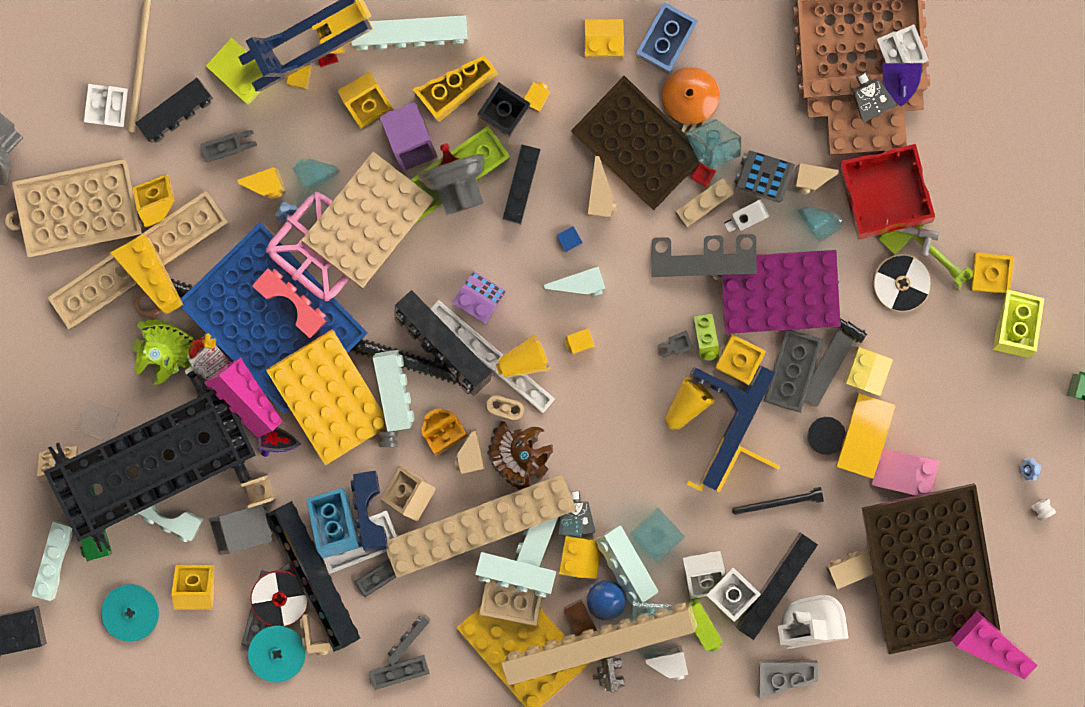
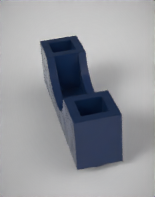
M376 471L353 474V480L350 483L352 492L356 494V499H353L354 510H358L359 516L356 518L357 529L361 530V536H358L360 548L363 547L365 553L388 549L385 528L373 523L368 517V506L371 500L380 494L378 474Z

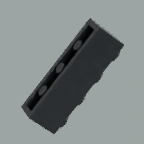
M195 78L135 122V124L149 142L157 143L165 137L164 134L170 130L172 132L176 130L182 120L191 119L196 114L195 111L200 107L204 109L210 105V100L213 97L201 80Z
M521 145L502 218L505 221L522 224L541 151L539 148Z

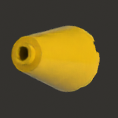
M537 334L532 335L497 359L498 364H495L499 375L503 374L504 377L550 370L549 365L545 366L548 361L539 340L535 341L538 338Z
M688 376L683 379L664 417L666 426L671 430H680L715 402V399H712L713 395L700 383L693 384V379Z

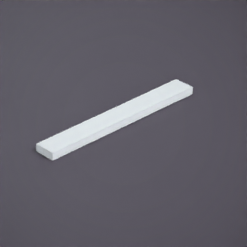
M440 300L434 304L431 310L486 366L542 413L546 411L555 400L553 396L527 374L504 377L503 374L499 375L495 364H498L497 359L502 357L503 354Z

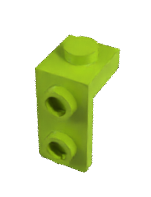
M713 315L694 316L700 361L719 358V345Z

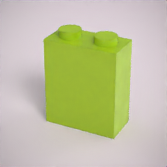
M696 598L688 603L692 606L697 622L695 633L706 652L709 650L714 652L721 647L720 644L723 641L700 601Z

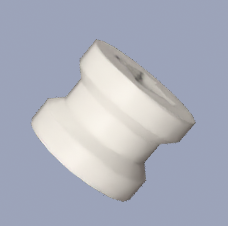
M1049 498L1043 499L1032 506L1033 511H1036L1038 514L1037 518L1039 521L1056 513L1055 509L1050 506Z

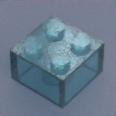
M659 507L630 532L656 563L685 538L684 534Z

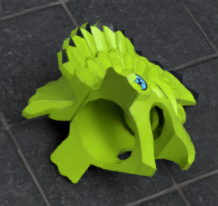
M154 319L137 323L138 328L142 330L141 335L144 338L142 340L135 338L132 351L137 353L134 366L137 376L148 364H156L157 367L154 370L156 379L152 384L158 385L165 382L171 373H177L180 370V366L186 369L191 366L187 355L193 341L192 336H188L185 331L180 330L171 323H166L164 320Z

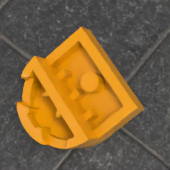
M437 408L430 411L424 417L421 433L436 456L468 437L461 422L450 410Z

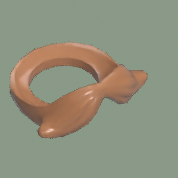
M141 292L135 300L137 311L143 316L152 317L153 320L156 319L162 310L158 307L149 311H143L139 306L140 298L145 296L150 300L152 299L145 292Z

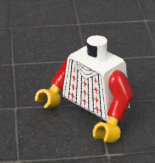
M206 333L202 338L192 341L187 355L191 366L185 370V373L190 379L201 374L208 380L222 367L232 362V359L216 344V338L211 339V335Z

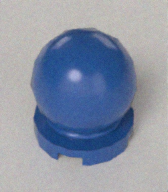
M602 580L595 583L587 595L588 608L597 619L611 621L618 618L626 605L622 588L610 580Z

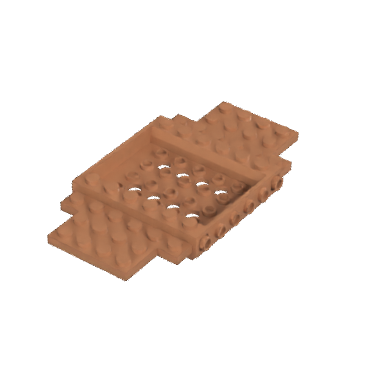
M796 0V6H793V17L797 18V26H794V35L798 37L799 45H796L795 50L796 57L799 56L800 64H797V75L801 76V83H798V93L802 95V99H807L808 118L827 117L829 155L880 152L907 146L905 111L924 110L923 91L927 90L928 86H930V75L926 71V67H929V61L922 64L921 80L910 100L902 106L897 104L896 107L866 122H863L859 116L853 89L860 86L856 76L863 72L867 73L870 81L878 78L885 87L883 82V63H886L877 41L878 38L915 25L924 49L928 47L927 36H924V28H926L927 22L926 17H923L922 9H925V0ZM884 11L892 13L893 18L890 22L882 19ZM870 12L873 14L874 19L871 23L864 22V13ZM846 14L854 16V22L850 25L844 22L843 18ZM827 15L834 16V25L828 26L825 24L824 19ZM870 50L876 53V59L872 62L865 58L866 52ZM854 52L857 55V60L854 63L848 62L846 59L847 53ZM828 54H836L838 57L837 63L830 64L827 61Z

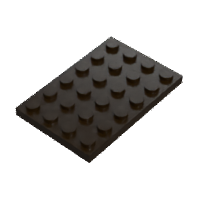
M623 76L571 130L596 156H599L600 160L653 211L707 156L626 76Z

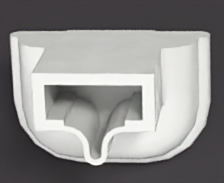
M829 595L802 598L792 602L786 608L783 615V625L778 626L780 645H785L786 649L848 639L843 607L837 599Z

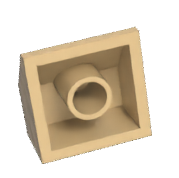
M800 163L796 166L792 188L797 189L796 193L808 194L836 176L839 170Z
M477 430L471 432L458 452L457 458L454 459L456 470H460L461 474L482 470L485 467Z
M399 466L381 500L402 515L418 521L434 494L436 487Z

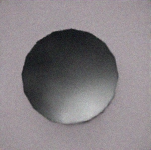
M824 416L817 418L811 423L807 438L810 446L820 454L830 455L841 449L846 432L840 421L833 417Z

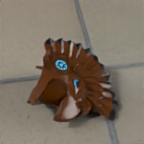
M501 421L499 428L493 429L492 445L488 446L487 454L492 461L495 471L507 483H510L512 487L521 490L530 486L531 475L535 474L538 479H541L549 470L545 463L553 453V444L533 449V444L538 441L539 433L544 432V429L530 427L524 431L517 429L513 431L514 433H511L506 422Z

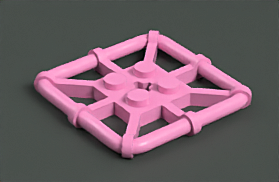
M314 192L292 216L286 219L287 222L269 242L266 253L269 254L273 261L292 275L293 280H298L317 297L324 299V301H330L349 281V278L343 275L329 291L327 270L331 264L301 241L297 245L277 246L292 227H295L303 235L308 233V230L297 221L314 202L317 220L322 215L321 202L327 207L333 202L324 194ZM298 251L307 260L296 270L279 256L277 252ZM310 263L322 271L324 292L302 275Z

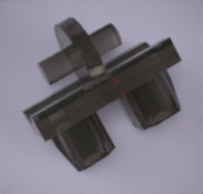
M607 657L600 659L601 666L597 667V674L592 675L593 680H599V686H605V691L617 692V689L625 686L624 677L621 675L615 676L614 670L622 668L621 658Z

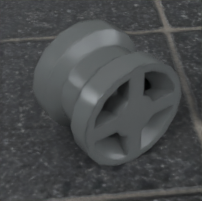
M398 431L379 432L381 437L379 447H398V442L396 441Z

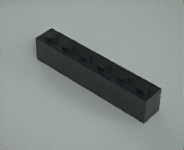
M801 532L798 534L760 590L761 595L750 605L736 626L740 632L752 640L756 638L818 546L816 542Z

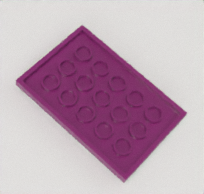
M836 250L756 255V274L721 275L725 334L841 327Z

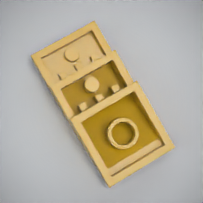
M858 393L846 428L847 431L836 467L872 479L874 478L895 405Z

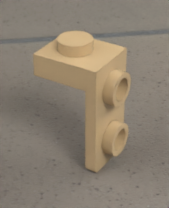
M304 613L303 618L300 619L301 630L305 631V637L302 639L303 648L307 649V654H328V651L332 649L329 641L312 643L309 614Z

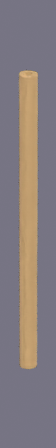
M143 0L128 132L136 133L135 122H137L151 0Z

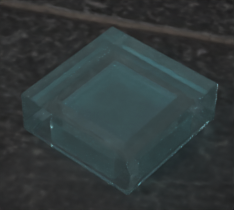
M564 515L562 535L582 537L584 517Z

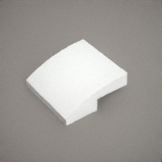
M915 25L877 39L886 63L923 64L929 61Z
M88 84L83 122L123 127L128 89Z

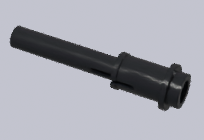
M840 318L842 331L854 338L856 343H862L867 336L865 330L862 331L850 321L846 322Z

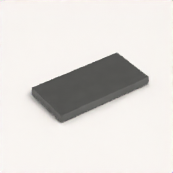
M793 330L785 331L773 370L775 375L768 387L764 402L799 413L802 412L823 339Z

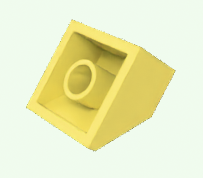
M856 347L844 383L880 396L893 360Z

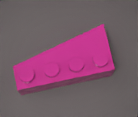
M241 358L226 364L205 382L209 388L212 387L216 391L215 395L220 400L224 399L230 405L229 409L241 417V421L257 438L273 431L283 422Z
M977 611L951 639L956 647L1024 680L1038 666L1029 655Z

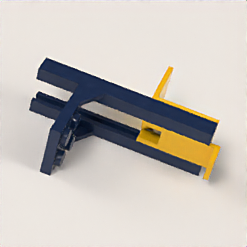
M338 0L279 34L266 38H249L246 40V43L250 50L238 58L242 66L253 60L256 61L263 77L252 82V85L256 92H261L329 53H345L346 51L343 46L373 30L368 19L371 17V14L363 0ZM310 28L317 30V35L321 38L319 41L320 45L284 65L280 63L273 52L274 48Z
M759 365L750 385H748L744 392L693 367L690 373L694 375L693 380L704 384L706 381L711 384V389L722 393L724 390L736 411L700 480V484L697 485L689 480H686L685 483L701 492L705 485L720 492L740 451L779 470V465L740 446L775 372Z

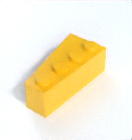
M483 55L454 71L451 70L445 73V75L430 80L426 84L412 90L437 121L441 122L494 79L498 72Z
M145 234L110 252L164 313L168 314L183 306L155 247Z

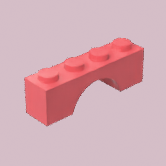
M267 269L252 286L266 299L276 296L289 298L297 308L298 318L296 326L309 338H312L327 322L324 319L326 315L319 308L314 310L310 306L312 302L304 295L300 297L296 293L297 288L290 282L287 284L281 280L283 276L276 269H273V271Z

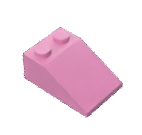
M883 449L871 485L912 495L933 492L939 461Z

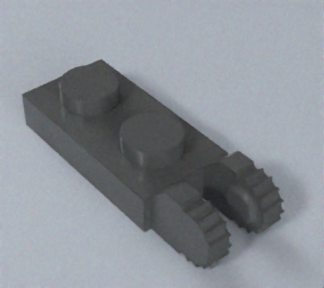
M253 130L230 134L200 144L206 163L257 146L256 141L243 145L240 142V138L253 135Z

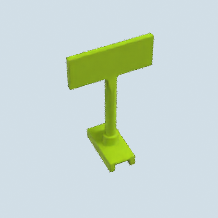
M925 224L919 225V226H915L914 228H919V229H920V228H922ZM898 231L883 234L878 239L894 255L912 238L922 246L924 242L923 237ZM930 244L929 253L950 271L949 274L954 278L953 286L959 291L962 288L961 280L963 282L967 279L970 280L973 276V271L968 266L964 270L958 266L955 267L942 253Z

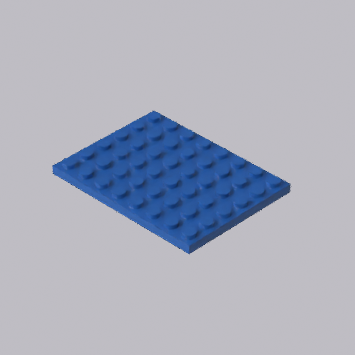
M259 222L181 298L183 303L181 308L207 334L211 335V339L216 338V344L233 361L239 358L243 360L262 391L285 414L290 408L266 369L332 329L347 353L368 332L334 297L330 301H324V299L317 297L298 280H293L292 275L271 259L269 254L266 253V248L274 235ZM277 252L279 256L296 270L302 266L290 252ZM267 269L271 271L276 269L283 276L281 278L286 284L290 282L297 288L296 293L300 297L304 295L312 302L310 306L314 310L319 308L326 315L324 319L327 322L312 338H309L296 326L298 312L295 304L289 298L276 296L266 299L252 286ZM305 269L302 275L324 292L323 286Z

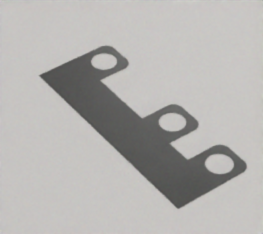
M741 234L737 236L736 254H724V239L720 235L706 236L704 238V255L671 256L670 238L662 237L652 240L651 277L756 274V236L754 234ZM743 238H750L753 244L750 249L744 250L741 248L740 242ZM711 239L719 241L720 247L718 250L711 251L708 249V242ZM659 241L667 243L668 248L663 253L656 251L655 246Z

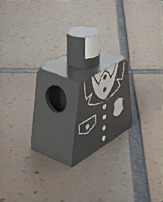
M866 72L856 76L860 86L853 89V94L859 116L863 122L897 106L878 78L870 81Z
M570 491L577 510L560 516L559 535L595 533L589 502H581L580 491Z

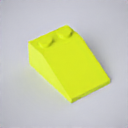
M230 38L206 67L249 105L260 93L255 91L252 82L263 77L255 60L242 66L238 57L247 51Z
M1012 290L1006 291L995 331L993 350L1029 359L1037 352L1044 298Z

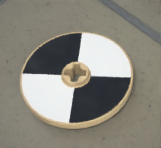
M904 254L895 255L883 261L877 268L873 281L874 291L878 300L888 309L897 312L911 311L921 306L928 298L931 290V276L924 263L916 257ZM905 278L907 286L899 288L898 280Z

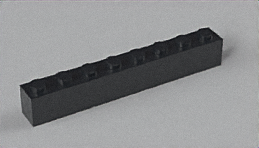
M291 501L265 514L333 651L343 649L361 639L293 502Z

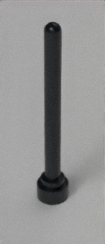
M816 487L810 493L734 507L732 513L737 515L810 500L820 503L824 502L821 487Z

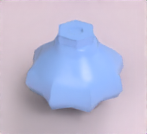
M282 202L280 208L275 213L277 220L286 223V219L297 211L296 205Z
M1033 458L1024 459L1020 465L1021 475L1024 476L1026 481H1035L1042 470L1041 465L1036 463Z

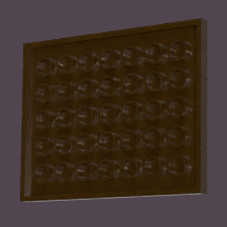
M975 483L861 507L886 649L889 655L952 641V637L976 611L999 631L1001 630Z

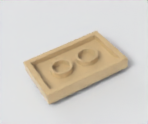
M490 580V583L485 584L480 615L531 625L537 624L542 597L534 595L535 591L527 590V593L516 590L515 586L501 587L497 585L498 582Z

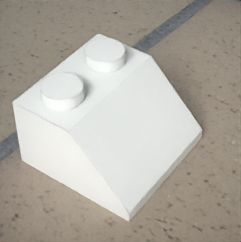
M721 551L683 558L690 599L707 596L708 592L725 576Z
M732 568L707 594L734 622L761 595L735 568Z
M682 647L644 654L646 664L669 679L681 680L685 678L684 675H688Z

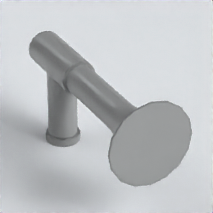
M911 227L898 230V232L923 237L924 242L920 254L929 256L931 240L938 241L939 232Z

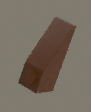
M582 599L564 607V611L578 636L585 630L593 629V631H597Z

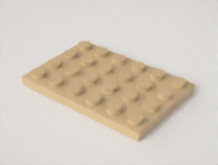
M373 151L301 242L363 289L433 202L434 198Z
M127 159L12 182L28 258L142 234Z

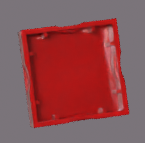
M916 144L891 149L878 155H866L840 162L839 170L858 240L934 221L935 213L929 191L924 183L923 168Z

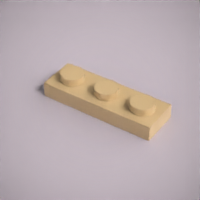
M722 178L677 210L676 213L685 226L688 227L734 193Z

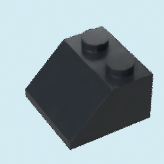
M498 82L477 116L510 138L531 103Z

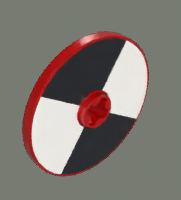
M275 570L264 574L257 580L251 592V606L255 615L262 622L270 626L285 627L297 622L303 616L308 606V599L296 575L289 571ZM278 594H281V597H285L282 599V603L274 600Z

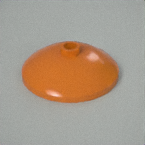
M695 67L680 69L673 73L664 84L662 91L663 106L668 115L679 123L687 125L702 123L713 115L719 104L720 94L715 79L702 69ZM687 91H693V95L687 96Z

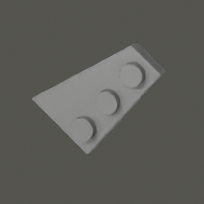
M760 660L759 699L766 698V696L774 693H782L784 690L793 687L798 688L817 682V660Z

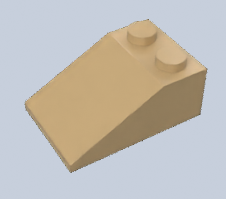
M595 156L587 216L610 219L611 215H615L616 202H613V195L600 157Z

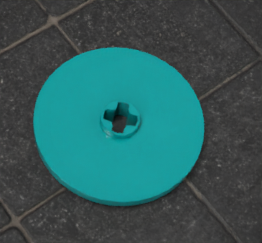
M126 584L115 588L107 595L102 605L101 616L106 630L113 637L126 642H134L147 637L154 630L159 619V607L153 594L146 588L135 584ZM128 608H130L131 611H135V614L132 615V618H130V616L126 615L125 613L128 611Z
M268 626L260 630L253 637L248 648V660L252 670L257 676L269 682H283L294 677L301 670L306 656L302 638L297 632L286 626ZM281 650V657L276 656L275 658H273L274 655L272 651Z

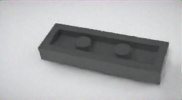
M424 615L422 618L418 616L412 624L414 628L410 633L406 631L399 639L402 641L398 647L394 645L387 653L389 655L387 661L391 665L395 664L431 620L428 616Z
M425 655L395 663L394 665L371 670L369 674L374 690H378L430 674Z

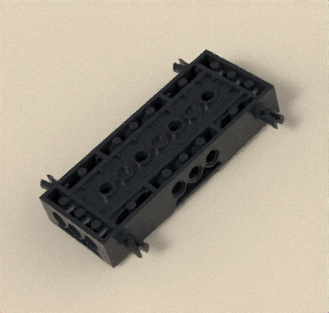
M202 375L198 376L200 386L194 378L190 379L198 394L197 398L69 459L66 458L59 442L56 443L58 454L52 446L48 447L55 461V466L45 470L44 473L78 542L87 537H92L99 553L103 551L100 542L109 549L110 546L103 534L104 529L229 468H234L240 484L244 483L242 472L248 480L252 479L244 463L246 460L256 456L236 413L229 409L230 405L224 399L220 400L215 395V390H208ZM201 432L209 434V441L207 443L199 442L198 435ZM171 449L174 452L172 460H165L163 458L164 450ZM131 466H135L139 470L138 475L134 478L127 475V469ZM96 483L101 484L103 487V491L99 495H95L91 491L92 485Z

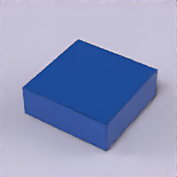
M574 226L557 235L565 252L583 243Z

